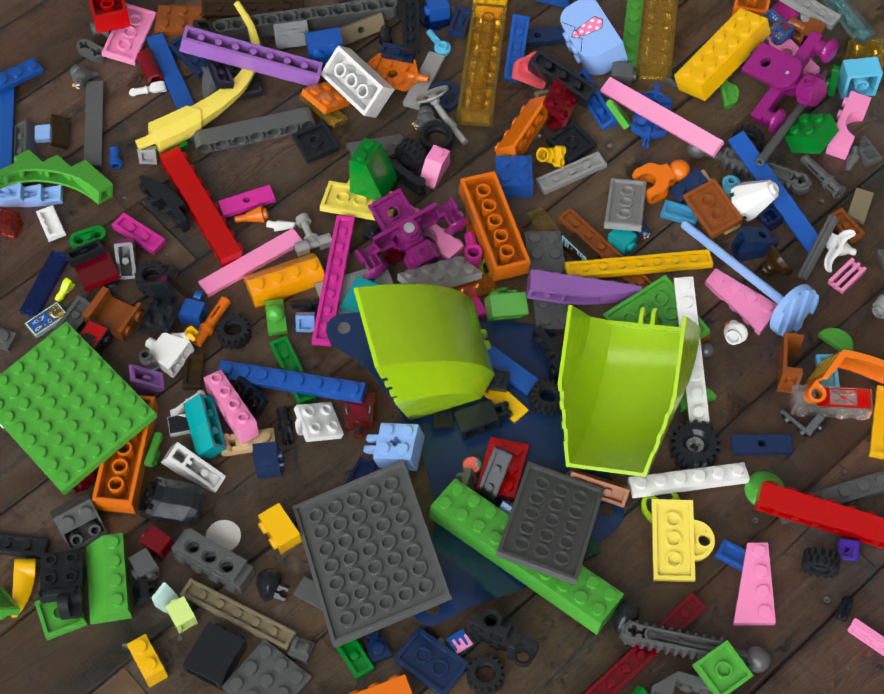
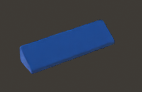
M585 69L581 70L577 74L597 87L596 94L587 107L601 129L605 130L618 125L619 122L606 105L607 100L600 92L589 72Z

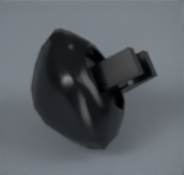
M276 568L264 569L257 575V590L264 602H268L272 598L282 601L286 600L287 595L282 594L281 590L288 592L290 585L281 583L282 573Z

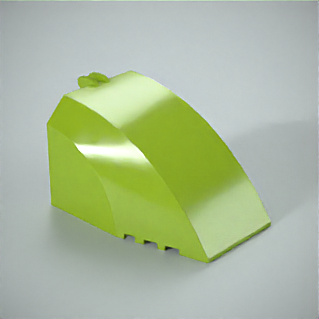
M430 282L353 288L374 366L381 379H388L384 381L386 388L392 386L393 389L389 390L391 397L397 396L394 398V402L409 420L482 398L495 374L488 353L491 344L488 340H484L488 337L486 329H481L474 303L469 296L444 285Z
M568 305L558 378V391L560 392L561 400L559 402L563 419L562 429H564L566 467L647 477L690 381L698 351L701 333L700 326L687 316H683L681 327L657 325L658 308L652 309L650 324H645L646 307H641L638 323L591 317L573 305Z

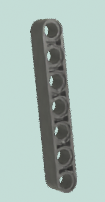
M303 107L199 130L194 133L193 140L197 153L206 154L292 135L316 123L311 108Z

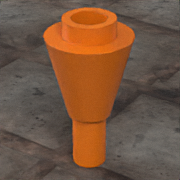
M261 205L243 215L234 216L235 223L245 221L266 223L269 213L267 208Z

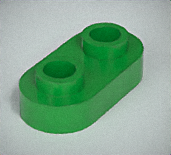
M97 225L73 233L69 241L72 248L75 249L96 239L103 243L107 239V234L102 226Z

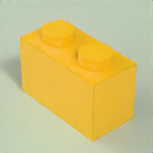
M280 503L258 515L260 521L258 527L263 534L267 533L270 537L268 541L273 550L278 549L280 554H283L302 542L300 533Z
M146 634L127 644L149 688L168 678Z

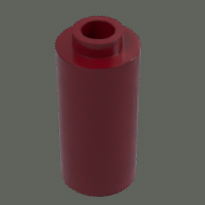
M141 50L137 54V60L148 85H151L153 82L164 81V76L152 50Z

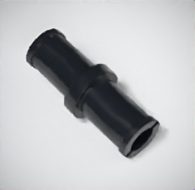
M281 406L276 409L279 421L277 426L278 430L281 431L282 444L287 446L288 441L289 446L295 443L292 432L293 422L290 421L288 407L284 406L283 412Z

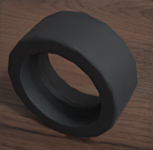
M433 121L427 123L421 128L420 144L422 148L426 149V153L430 152L433 145L451 150L453 146V131L444 122ZM433 133H440L445 135L447 140L441 144H432L426 140V137Z

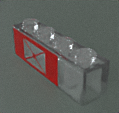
M793 385L791 388V415L805 417L816 416L820 413L825 417H836L837 419L856 418L857 420L870 419L873 412L872 389L824 387L827 392L826 398L816 404H808L803 398L806 385ZM812 390V397L817 399V392Z

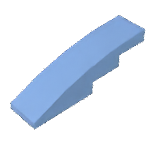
M22 183L8 185L0 189V207H39L63 204L64 189L61 185L46 188L42 184L26 187Z

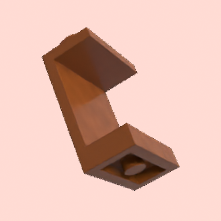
M102 286L82 316L85 324L90 319L110 328L114 338L124 342L127 337L131 336L136 324L143 319L144 311L141 303L137 302L135 307L112 297L109 288Z
M784 332L778 351L776 392L797 393L803 376V368L787 367V356L798 357L804 334Z

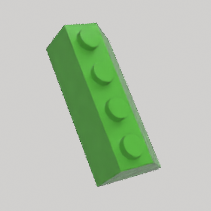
M123 533L103 535L86 546L91 625L133 618L127 541Z

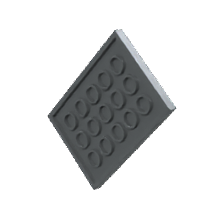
M528 461L495 556L576 585L604 488Z

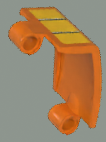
M843 350L820 361L804 384L806 389L804 390L803 398L808 404H816L826 398L827 392L819 384V381L828 379L837 368L857 373L884 385V360L850 350ZM812 390L817 392V399L812 397Z

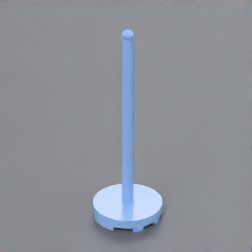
M688 221L681 223V228L778 304L770 319V329L777 335L783 337L784 332L789 333L793 330L797 332L802 328L807 315L814 313L819 302V295L808 284L799 285L784 297Z

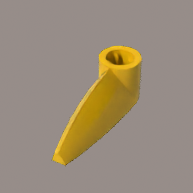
M14 559L12 599L20 607L19 614L28 602L36 575V559ZM12 615L11 617L16 618L18 615Z

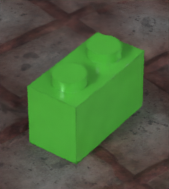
M510 290L508 293L501 294V291L491 292L484 299L487 321L524 318L529 314L526 292Z

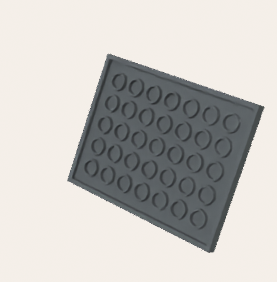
M404 460L292 506L334 648L453 599Z

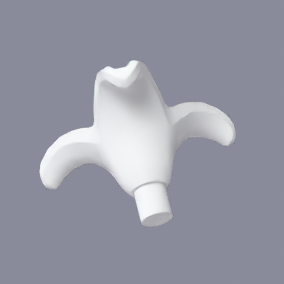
M844 230L838 235L832 233L826 243L828 252L824 258V267L827 272H832L833 261L838 256L847 254L854 256L857 250L852 248L847 242L848 239L856 235L854 230Z

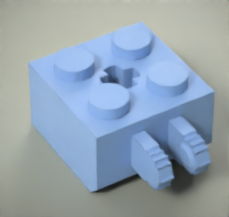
M381 423L379 434H370L366 438L367 442L375 443L376 446L366 445L363 452L372 454L374 461L380 468L404 460L409 471H417L425 435L418 424Z

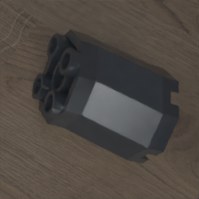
M159 476L150 480L149 484L152 486L150 489L145 488L139 504V510L142 512L139 513V516L151 520L175 523L183 527L190 524L192 520H197L200 514L198 509L200 502L203 501L206 494L201 486L194 483L164 479Z

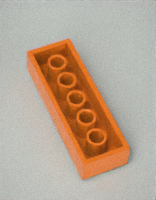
M496 172L461 178L458 192L477 242L482 248V255L492 281L495 282L528 274L531 261Z
M139 395L158 414L159 407L154 396ZM156 419L99 466L92 496V503L97 511L136 514L146 469L144 461L151 445Z

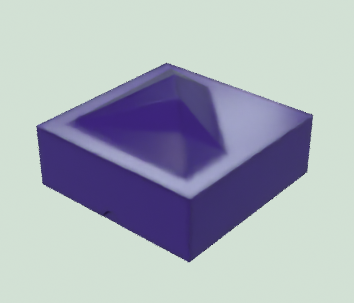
M838 538L837 553L840 554L841 559L858 561L860 541Z

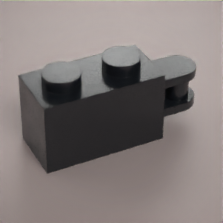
M492 400L480 401L474 406L463 407L454 412L463 441L500 428V421L508 419L513 415L512 411L508 408L509 403L504 401L493 405Z

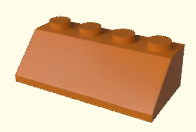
M546 95L530 99L526 105L522 106L520 115L514 118L511 128L505 131L503 140L497 143L494 150L496 156H522L525 154L548 119L549 111L543 105Z

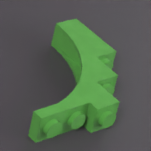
M27 150L14 156V163L0 170V189L17 183L47 182L75 189L91 198L98 205L113 197V184L86 160L76 163L71 167L58 155L42 162L33 152Z

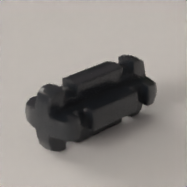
M843 596L837 611V620L847 621L854 602L852 597Z

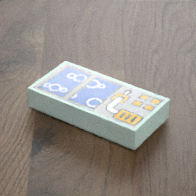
M56 302L25 324L33 335L39 338L58 324L65 311Z

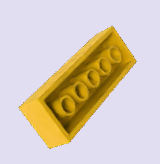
M740 8L674 75L678 90L706 101L751 55L750 53L771 34L768 18Z

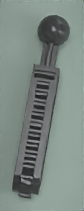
M687 143V153L693 159H701L706 156L721 161L720 166L724 167L723 171L730 169V172L735 171L737 174L741 173L745 177L750 176L751 179H754L732 148L726 147L724 151L719 150L713 158ZM768 160L766 161L786 191L790 190L793 194L799 195L809 192L812 181L808 174L799 173L795 169L790 170L789 167L784 168L781 164L776 165L775 162L770 163Z
M631 619L621 625L619 638L622 639L624 645H631V647L639 645L640 649L646 646L648 651L656 648L657 653L664 650V653L668 654L670 651L673 653V656L680 653L682 658L689 655L691 660L694 657L700 660L724 643L722 636L718 640H715L713 635L707 639L705 634L698 637L696 632L690 635L689 631H686L684 634L681 633V629L674 632L672 627L665 630L663 625L660 628H657L656 624L650 627L647 622L641 625L639 620L632 621ZM629 630H633V634H635L634 637L631 636V632H629ZM753 646L747 651L734 648L750 671L762 673L769 668L771 657L765 648Z

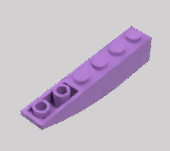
M531 269L527 278L526 298L561 304L599 305L623 302L642 290V286L633 283L625 284L613 280L605 281L598 278H586L579 275H566L560 272L553 273L541 269Z

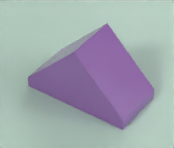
M133 364L129 365L130 383L132 389L138 395L165 390L163 373Z

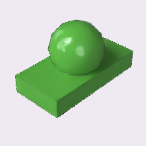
M284 300L264 301L269 336L288 334Z
M0 587L1 621L7 616L19 615L20 607L4 587Z

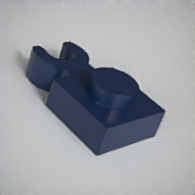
M379 630L375 631L374 634L364 636L366 640L370 641L365 643V647L372 665L392 658L385 636L378 638Z

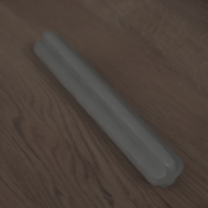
M828 215L797 274L799 279L806 281L809 278L839 220L837 216Z

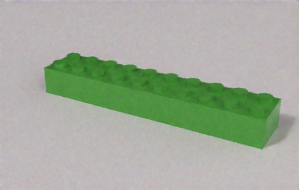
M455 478L431 505L429 518L597 635L614 614L624 594L583 565L581 566L576 585L496 557L495 555L509 515Z

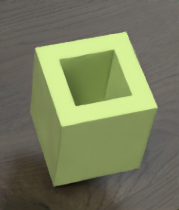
M184 596L174 598L165 606L179 634L198 624Z

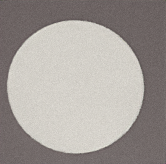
M220 520L208 528L206 537L231 551L239 544L241 532L234 522Z

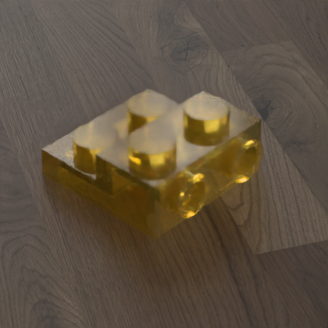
M850 39L844 60L878 57L881 69H884V39Z

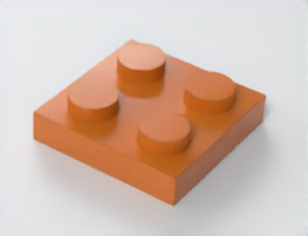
M328 81L303 88L301 93L302 96L324 114L348 107L350 104Z

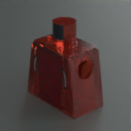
M376 392L365 393L362 404L339 400L346 431H354V438L356 439L365 438V430L374 428L377 407Z

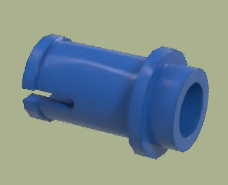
M117 146L110 147L109 166L114 170L120 169L123 165L120 154L121 149Z

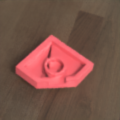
M534 51L514 62L511 78L542 90L545 88L546 82L528 71L529 61L537 52Z

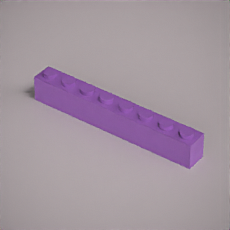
M185 25L179 50L187 54L309 87L318 84L323 65L319 61Z

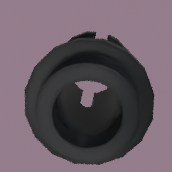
M386 25L381 27V37L379 38L381 46L383 42L391 44L393 42L391 37L392 29L389 25L387 31Z

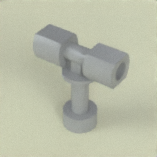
M302 213L296 217L295 220L298 227L303 228L306 235L303 241L294 243L298 257L309 254L310 249L319 247L320 250L331 246L332 237L330 233L319 236L316 233H312L309 226L312 221L308 213Z

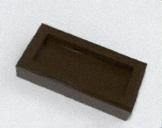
M55 114L51 115L49 146L67 150L69 147V118Z
M190 354L186 359L182 383L183 390H202L205 354Z

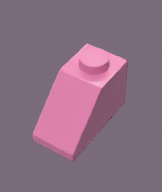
M433 145L420 175V177L426 179V187L433 190L436 189L450 165V150L437 145Z

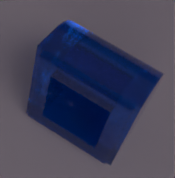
M772 205L757 216V219L769 231H774L783 222V216Z

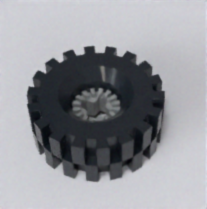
M693 419V423L687 420L684 425L680 423L678 428L674 429L669 446V451H671L670 457L671 459L675 458L674 463L676 465L681 464L680 468L682 470L685 467L695 469L713 466L715 461H717L721 449V438L718 437L719 433L717 430L712 431L713 426L711 424L707 427L705 426V421L699 424L698 420ZM692 444H695L698 450L695 451L694 448H691Z

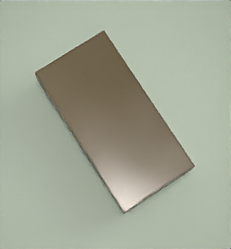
M857 187L848 215L855 222L864 225L874 193Z

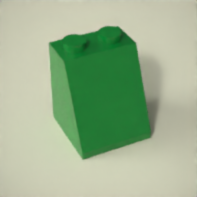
M364 137L349 160L350 193L377 201L389 194L398 176L381 142Z

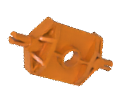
M379 53L367 63L395 90L406 92L418 81L428 83L430 80L429 75L418 73L416 60H413V64L382 58L381 53ZM393 74L397 75V76H395L394 78H390V77H389L390 75H393Z

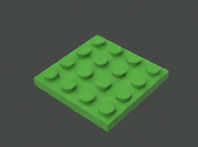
M666 274L603 314L605 320L638 323L641 307H646L645 324H650L651 311L653 308H658L657 325L679 327L675 288ZM698 316V323L701 327V340L710 334V329Z

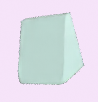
M164 582L152 596V601L155 607L168 613L165 606L174 598L179 597Z

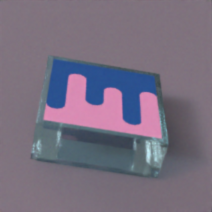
M463 628L445 639L450 649L459 656L474 647V643Z

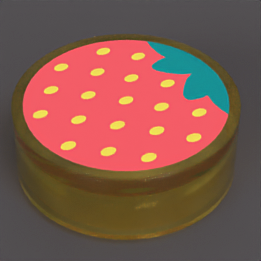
M475 456L465 458L462 462V471H464V468H472L476 476H478L482 469L481 460Z

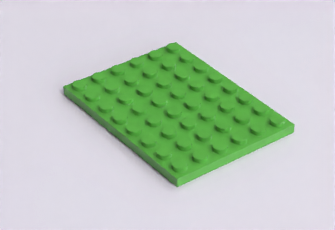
M67 321L0 374V424L63 495H66L158 417L154 410Z

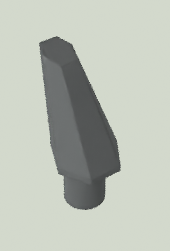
M851 146V154L847 157L844 171H851L861 158L858 155V146Z

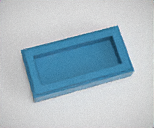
M665 199L660 213L661 218L678 223L688 221L694 227L696 226L697 219L687 205Z

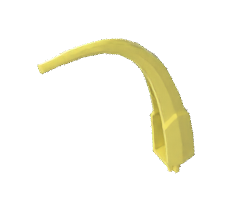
M236 1L234 6L248 29L250 42L260 45L255 25L240 1ZM242 68L233 79L235 83L233 89H219L192 106H184L168 115L149 122L148 135L135 140L138 149L141 150L154 144L158 152L162 153L193 137L196 131L202 130L204 126L217 118L245 92L256 72Z

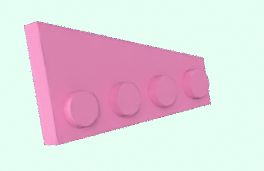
M716 268L705 281V286L721 301L724 300L729 305V308L733 312L736 311L742 317V320L747 325L750 324L755 329L754 332L760 336L769 324L778 304Z
M747 543L733 625H775L776 623L768 543Z

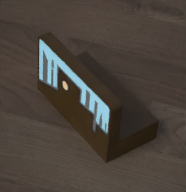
M566 233L562 234L563 249L576 261L600 259V256L576 233L570 236Z

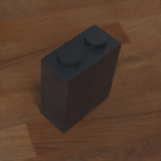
M208 622L182 665L185 672L222 690V685L229 679L247 649L245 637L237 632L231 633L227 631L226 627L219 623L213 624Z

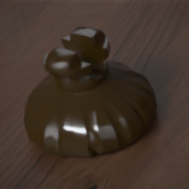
M770 245L767 250L768 260L765 264H761L762 273L768 276L775 272L785 276L791 275L793 270L775 245Z

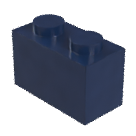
M277 441L252 444L253 462L257 478L282 477L281 469H285L282 448L278 449Z

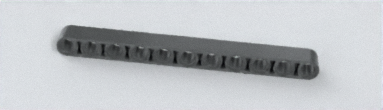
M359 0L249 16L256 27L258 36L266 37L274 35L273 24L307 20L308 30L310 31L345 26L378 12L382 13L384 20H391L397 17L398 9L397 0ZM241 16L219 19L213 23V29L216 34L238 40L250 39L248 29Z

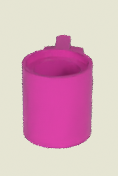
M468 231L464 234L466 244L464 248L465 259L477 268L482 263V248L476 242L475 233Z

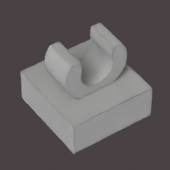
M151 145L141 150L137 149L139 164H158L156 146Z

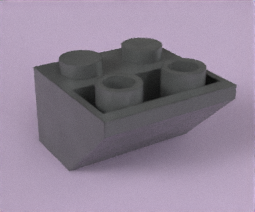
M87 493L50 511L69 550H77L108 533Z

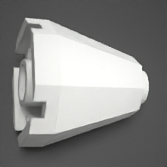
M771 180L742 182L731 189V193L734 192V196L731 197L732 203L742 217L746 216L745 220L750 221L760 215L778 197L779 187Z

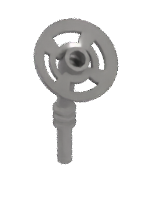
M438 86L419 95L416 98V103L430 102L444 123L450 126L453 134L461 144H467L468 140L458 129L457 123L448 116L440 104V97L448 91V86Z

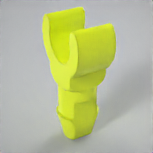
M65 278L63 280L60 291L56 294V301H62L65 295L74 289L75 284L70 279Z

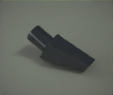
M319 298L290 301V305L292 308L312 310V307L319 306Z

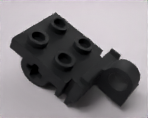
M83 549L41 553L40 591H38L40 602H57V609L61 620L83 618V593L85 592L83 583L86 582Z
M487 609L481 616L470 613L467 619V635L476 642L483 641L494 650H507V659L514 660V663L519 667H528L532 663L539 650L538 641L519 634V627L512 626V623H509L507 628L501 626L502 617L497 610ZM525 652L529 655V659L522 662L518 660L517 655Z

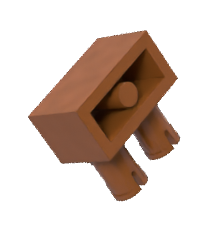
M792 16L788 22L796 30L790 39L799 48L812 31L823 35L826 24L810 18L805 23Z

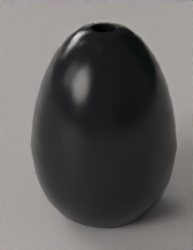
M626 600L618 604L613 618L614 629L617 634H620L621 625L628 622V620H639L640 609L637 604Z

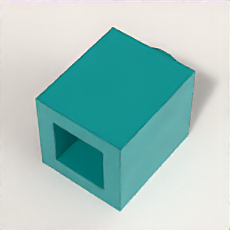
M613 229L608 234L607 241L625 256L636 248L637 235L632 231Z

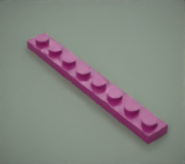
M336 216L312 336V345L331 347L326 334V326L329 320L338 314L355 226V217Z

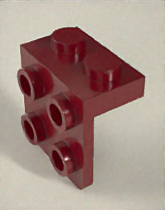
M559 78L554 79L543 101L544 107L551 114L546 124L549 130L566 127L578 102Z

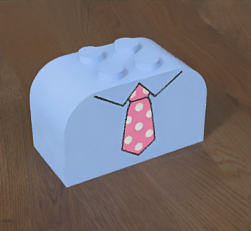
M578 0L563 10L560 21L564 30L562 35L566 41L565 44L568 50L573 52L576 63H581L589 74L603 75L612 70L613 62L626 63L628 61L621 38L596 0Z

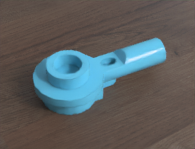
M429 29L426 34L435 44V53L446 57L451 51V45L446 41H441L433 30Z

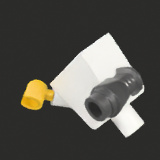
M189 326L182 333H162L157 340L150 337L145 343V347L149 350L144 349L139 353V361L147 369L156 371L160 368L170 377L174 378L183 367L188 356L195 351L189 340L195 341L194 335L198 334L199 331L193 326Z

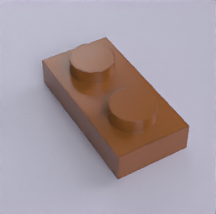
M843 208L831 213V215H835L839 219L834 228L838 234L848 229L856 232L854 237L847 240L849 245L865 236V232Z

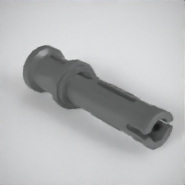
M805 154L800 159V162L821 182L822 188L827 189L832 194L833 199H838L845 193L846 187L844 185L841 186L836 181V177L829 175L810 154Z

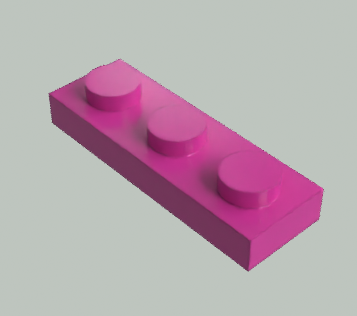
M125 213L112 224V228L126 238H135L137 245L153 255L166 244L165 238Z

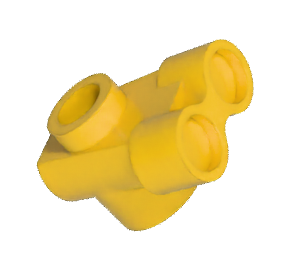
M559 145L555 146V148L540 147L536 152V157L540 162L551 163L554 167L563 168L566 147Z

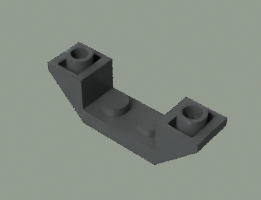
M680 671L654 684L650 694H673L676 686L684 692L694 691L700 694H712L701 677Z

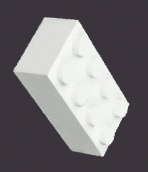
M337 46L321 72L323 78L364 116L376 118L395 90L352 49L343 46Z

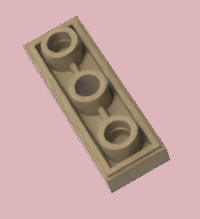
M378 12L340 27L343 46L380 32L381 27L385 25L382 13Z

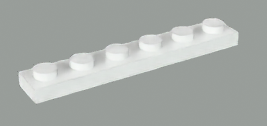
M741 462L650 474L647 477H628L627 482L628 486L631 487L632 498L745 484L749 482L750 477L745 463Z

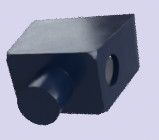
M741 226L731 245V250L734 258L739 262L763 258L767 254L769 246L775 245V247H778L779 241L777 236H770L769 230L766 227Z

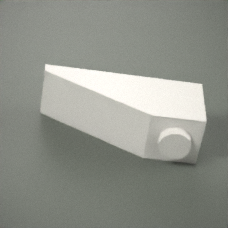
M178 442L170 447L160 462L176 474L216 493L226 477Z

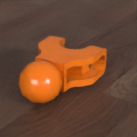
M681 159L674 160L670 165L667 163L664 165L647 163L634 170L632 178L634 180L647 181L654 185L647 190L645 196L647 202L653 204L664 200L669 193V189L676 182L681 181L691 173V168L685 160Z

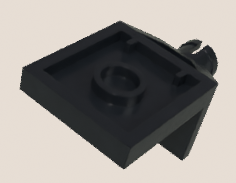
M167 265L162 276L152 277L139 284L153 298L138 329L142 334L167 333L170 331L185 300L180 286L176 283V279L180 274V270L176 266Z

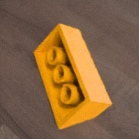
M310 253L246 275L243 279L253 304L257 308L265 305L264 301L283 299L314 288L315 283L324 281L325 275L318 257L314 253Z

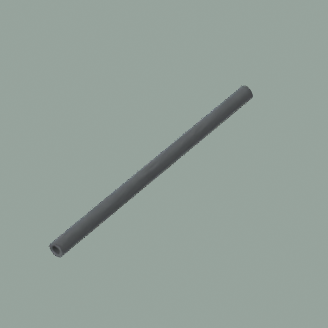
M825 69L820 73L826 79L830 75L829 71ZM799 103L795 106L755 160L757 165H764L806 106Z

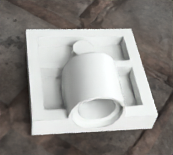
M331 402L295 406L294 411L297 416L295 429L298 435H304L306 442L341 439L344 435Z

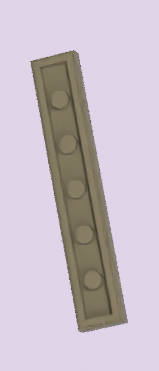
M192 578L189 579L180 593V597L184 596L186 601L262 640H267L270 644L286 652L290 649L295 636L298 635L296 631Z

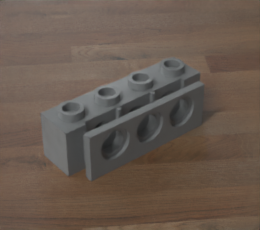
M191 528L185 529L171 548L175 560L179 563L191 565L195 572L199 574L205 573L211 581L224 584L225 588L232 593L238 592L242 595L256 575L254 567L247 564V560Z

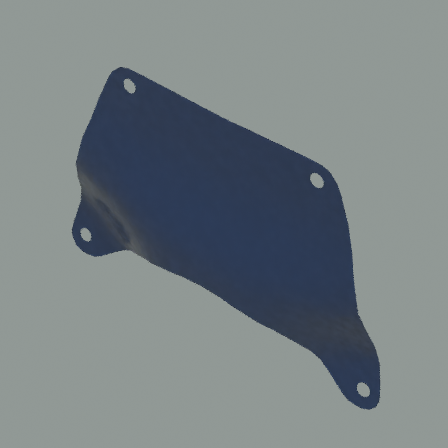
M360 312L339 314L332 317L326 326V334L330 343L367 368L394 402V398L397 396L391 397L389 390L393 389L392 386L386 388L384 381L388 379H381L374 366ZM479 321L481 329H486L488 334L485 340H488L491 345L539 380L543 379L545 382V379L549 378V382H552V378L547 370L550 361L544 358L543 352L532 342L535 324L511 321ZM342 322L350 325V331L345 334L337 330V326ZM547 333L551 339L556 337L554 333ZM509 383L507 391L529 411L516 423L512 422L509 418L500 421V428L463 441L454 412L463 407L474 406L480 401H488L484 395L481 399L452 407L453 430L434 431L432 414L409 420L395 404L405 423L418 424L425 435L421 455L429 476L433 502L455 478L457 479L456 474L464 471L463 462L469 457H475L481 462V468L475 472L479 479L490 437L529 444V452L523 474L528 461L562 474L567 473L572 467H566L562 410H559V413L556 415L553 413V416H549V413L543 416V412L537 414V409L533 410L532 405L529 403L530 393L527 396ZM542 393L540 395L541 399L546 402L555 400V397L550 393ZM581 470L582 472L612 481L609 472ZM497 497L494 505L499 508L503 501H510L511 503H514V501ZM604 501L600 502L591 533L597 544L620 526L624 518L623 507ZM603 504H609L613 507L614 512L611 516L601 514L600 507ZM434 522L432 541L453 599L439 604V612L435 615H429L426 611L415 614L414 617L419 623L426 626H435L470 607L503 597L527 586Z

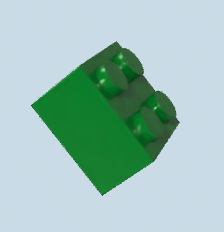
M804 113L799 116L784 138L792 153L821 154L839 132V129L831 114Z

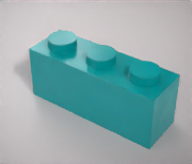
M198 394L184 403L185 415L196 455L201 458L212 459L225 451L227 447L214 397Z

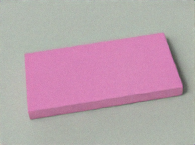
M125 3L131 26L111 31L102 50V56L135 66L137 54L143 49L146 38L156 19L157 12Z

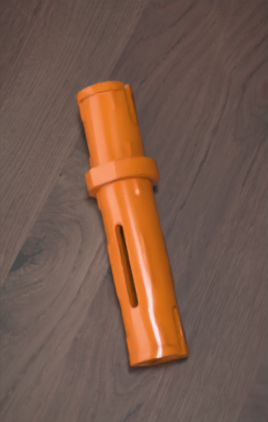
M221 297L207 319L199 325V333L195 334L194 337L196 339L192 341L195 346L201 347L207 337L212 335L214 327L231 304L229 299Z

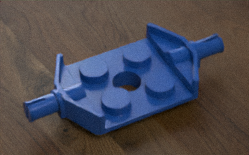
M654 83L653 91L641 93L643 96L671 111L672 99L660 92V83H658V88L657 83ZM634 112L631 131L642 137L643 148H645V143L646 148H649L651 139L666 136V130Z

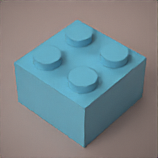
M878 57L843 60L837 82L841 99H844L845 96L849 97L851 91L865 96L876 95L883 75Z

